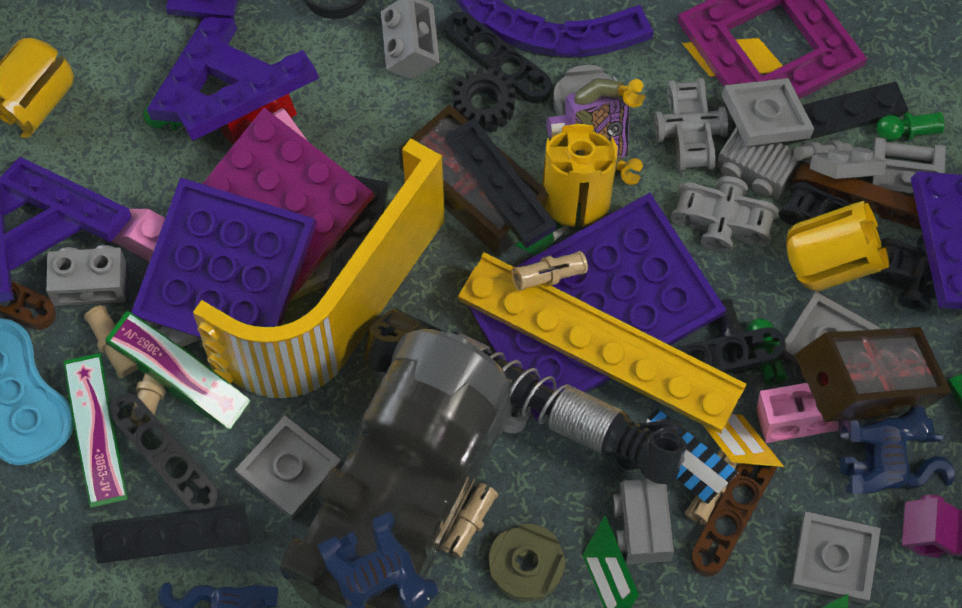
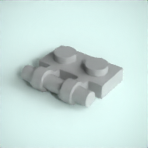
M830 140L824 145H821L819 142H807L803 146H798L794 149L796 160H804L810 164V169L834 179L884 175L887 161L873 156L874 151L861 147H854L852 149L851 144L843 143L840 140Z

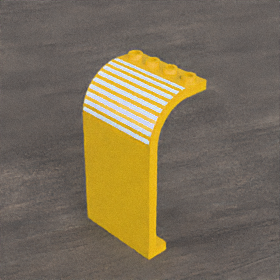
M411 138L402 149L404 185L320 302L302 318L282 326L256 327L239 322L201 300L193 311V315L211 369L231 384L233 382L248 392L268 398H288L304 395L313 390L315 391L335 377L445 222L442 155Z

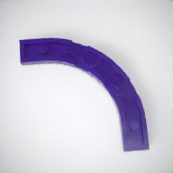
M455 0L464 12L474 17L506 43L538 54L558 57H588L621 50L653 38V30L640 5L596 19L565 21V24L545 22V18L530 14L519 8L514 10L502 0Z

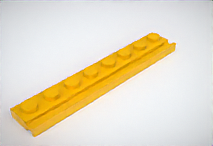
M483 252L480 262L475 266L458 295L460 302L720 434L722 433L746 387V383L553 286H548L547 283L518 291L512 281V269L515 267Z

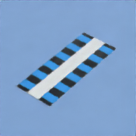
M657 408L648 417L647 422L671 418ZM682 428V433L679 436L686 441L687 448L677 480L705 503L709 504L739 472Z

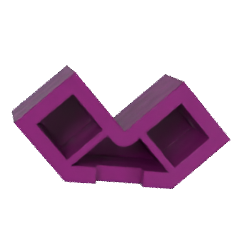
M923 495L921 500L905 502L902 546L921 556L940 558V555L943 553L962 556V509L959 510L944 501L943 497L938 495Z

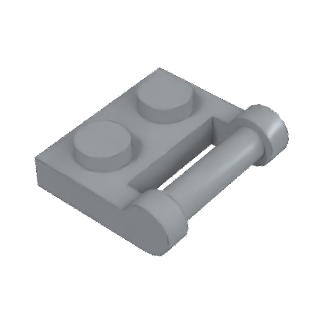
M874 137L873 156L883 159L887 163L884 175L871 176V184L914 197L910 178L917 171L945 173V145L934 144L933 147L886 142V138ZM885 156L931 161V164L885 159Z

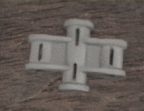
M697 78L696 82L675 83L674 80H668L667 95L671 114H662L661 111L655 112L656 141L659 143L667 138L675 139L678 172H684L686 168L707 167L708 170H713L715 168V147L712 135L727 138L728 117L726 108L719 107L718 111H708L704 78Z
M731 176L720 177L716 184L718 190L690 182L680 184L678 188L679 201L677 208L671 212L670 219L674 224L706 231L707 233L702 235L700 241L704 248L728 253L732 250L733 246L731 238L760 247L768 246L771 243L772 235L770 230L773 220L778 217L779 210L775 205L767 201L743 197L748 191V185L743 180Z

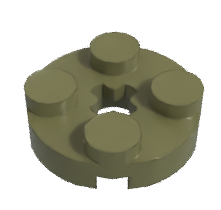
M521 524L517 528H512L509 531L505 530L494 540L489 552L488 565L490 577L498 590L513 600L529 602L544 599L547 595L554 592L564 575L565 557L558 539L548 529L535 524ZM527 554L534 556L533 563L537 567L528 571L520 570V564L516 562L517 558L524 559Z

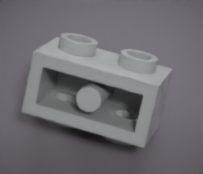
M397 0L381 11L386 70L409 79L416 78L440 63L432 3L425 0Z
M102 245L95 249L78 250L66 247L59 251L48 252L46 291L53 305L68 306L126 302V261L121 248Z

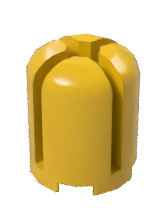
M23 38L17 41L0 61V119L9 125H13L15 122L24 131L20 137L28 139L73 86L75 77L69 62L64 56H60L56 60L58 51L47 42L35 38Z
M566 125L562 127L561 133L553 136L550 141L549 138L547 139L542 186L549 195L544 209L553 220L562 226L575 227L578 202L581 203L580 220L582 227L590 226L601 220L610 209L618 147L613 137H611L610 142L605 136L594 132V126Z
M864 201L839 208L796 223L788 230L786 246L789 262L796 273L797 279L805 288L819 292L889 267L886 247L879 249L882 247L876 229L879 226L868 203L864 204Z

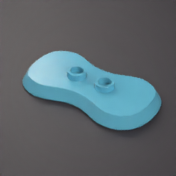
M2 318L0 319V458L9 464L26 465L49 456L64 445L72 434L74 422L71 406L68 401L45 383L35 365L33 344L27 331L18 323Z

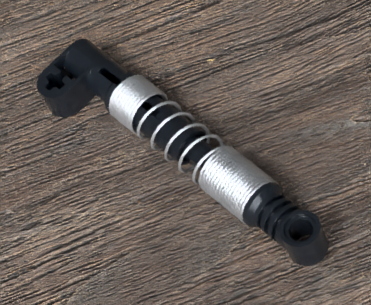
M394 308L370 326L364 363L372 370L387 373L392 366V357L397 344L406 332L409 333L420 329L443 330ZM453 332L467 339L479 350L491 357L503 369L506 377L513 381L510 405L522 409V416H526L531 408L541 412L539 424H543L549 416V428L556 433H560L606 456L620 455L621 458L629 459V462L633 464L637 463L644 477L652 482L671 484L676 481L687 448L686 441L681 436L666 430H658L651 433V430L648 428L643 429V426L639 424L634 425L629 415L623 412V410L586 394L571 385L566 384L556 390L554 377L548 376L540 381L537 369L524 370L520 361L508 362L504 353L491 354L489 346L462 333ZM548 379L552 380L553 389L542 383Z

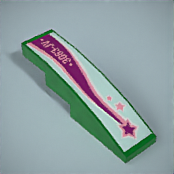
M128 310L105 339L108 346L135 362L139 370L167 387L170 394L229 431L251 403L250 399L224 378Z
M101 353L65 360L63 362L90 508L128 500L121 463V451L115 428L116 423L110 414L112 402Z

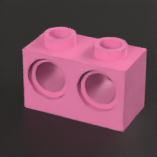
M807 383L760 391L756 413L765 443L838 431V421L824 422Z

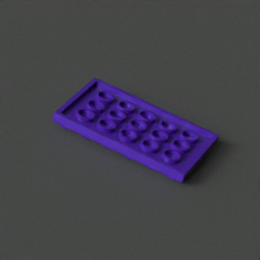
M651 193L640 197L516 266L523 267L538 263L543 257L547 256L557 258L574 254L578 251L583 252L588 264L587 273L560 279L558 284L551 286L668 345L678 342L726 314V308ZM466 305L494 353H504L508 362L520 361L524 370L537 369L540 381L548 376L554 377L556 390L568 384L587 393L612 379ZM548 379L542 383L553 389L552 380ZM531 408L532 416L535 421H538L541 412Z

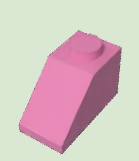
M129 209L132 218L112 242L150 262L165 217L150 209Z

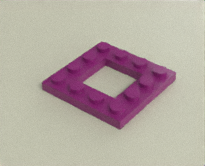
M707 0L678 15V24L723 87L732 84L789 78L798 98L801 99L864 67L867 61L866 56L824 0ZM781 5L814 51L761 76L729 30Z

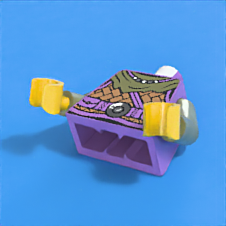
M601 78L593 79L576 93L569 94L566 97L565 115L547 117L549 138L561 133L562 127L566 125L586 124L594 126V132L605 136L610 142L611 137L614 138L618 147L615 173L621 171V178L625 183L629 185L637 184L641 177L638 174H633L629 169L640 172L643 168V163L638 158H632L625 162L623 157H628L630 107L636 108L641 106L646 97L643 94H635L642 91L644 87L643 82L639 79H634L629 82L628 86H625V83L622 81Z

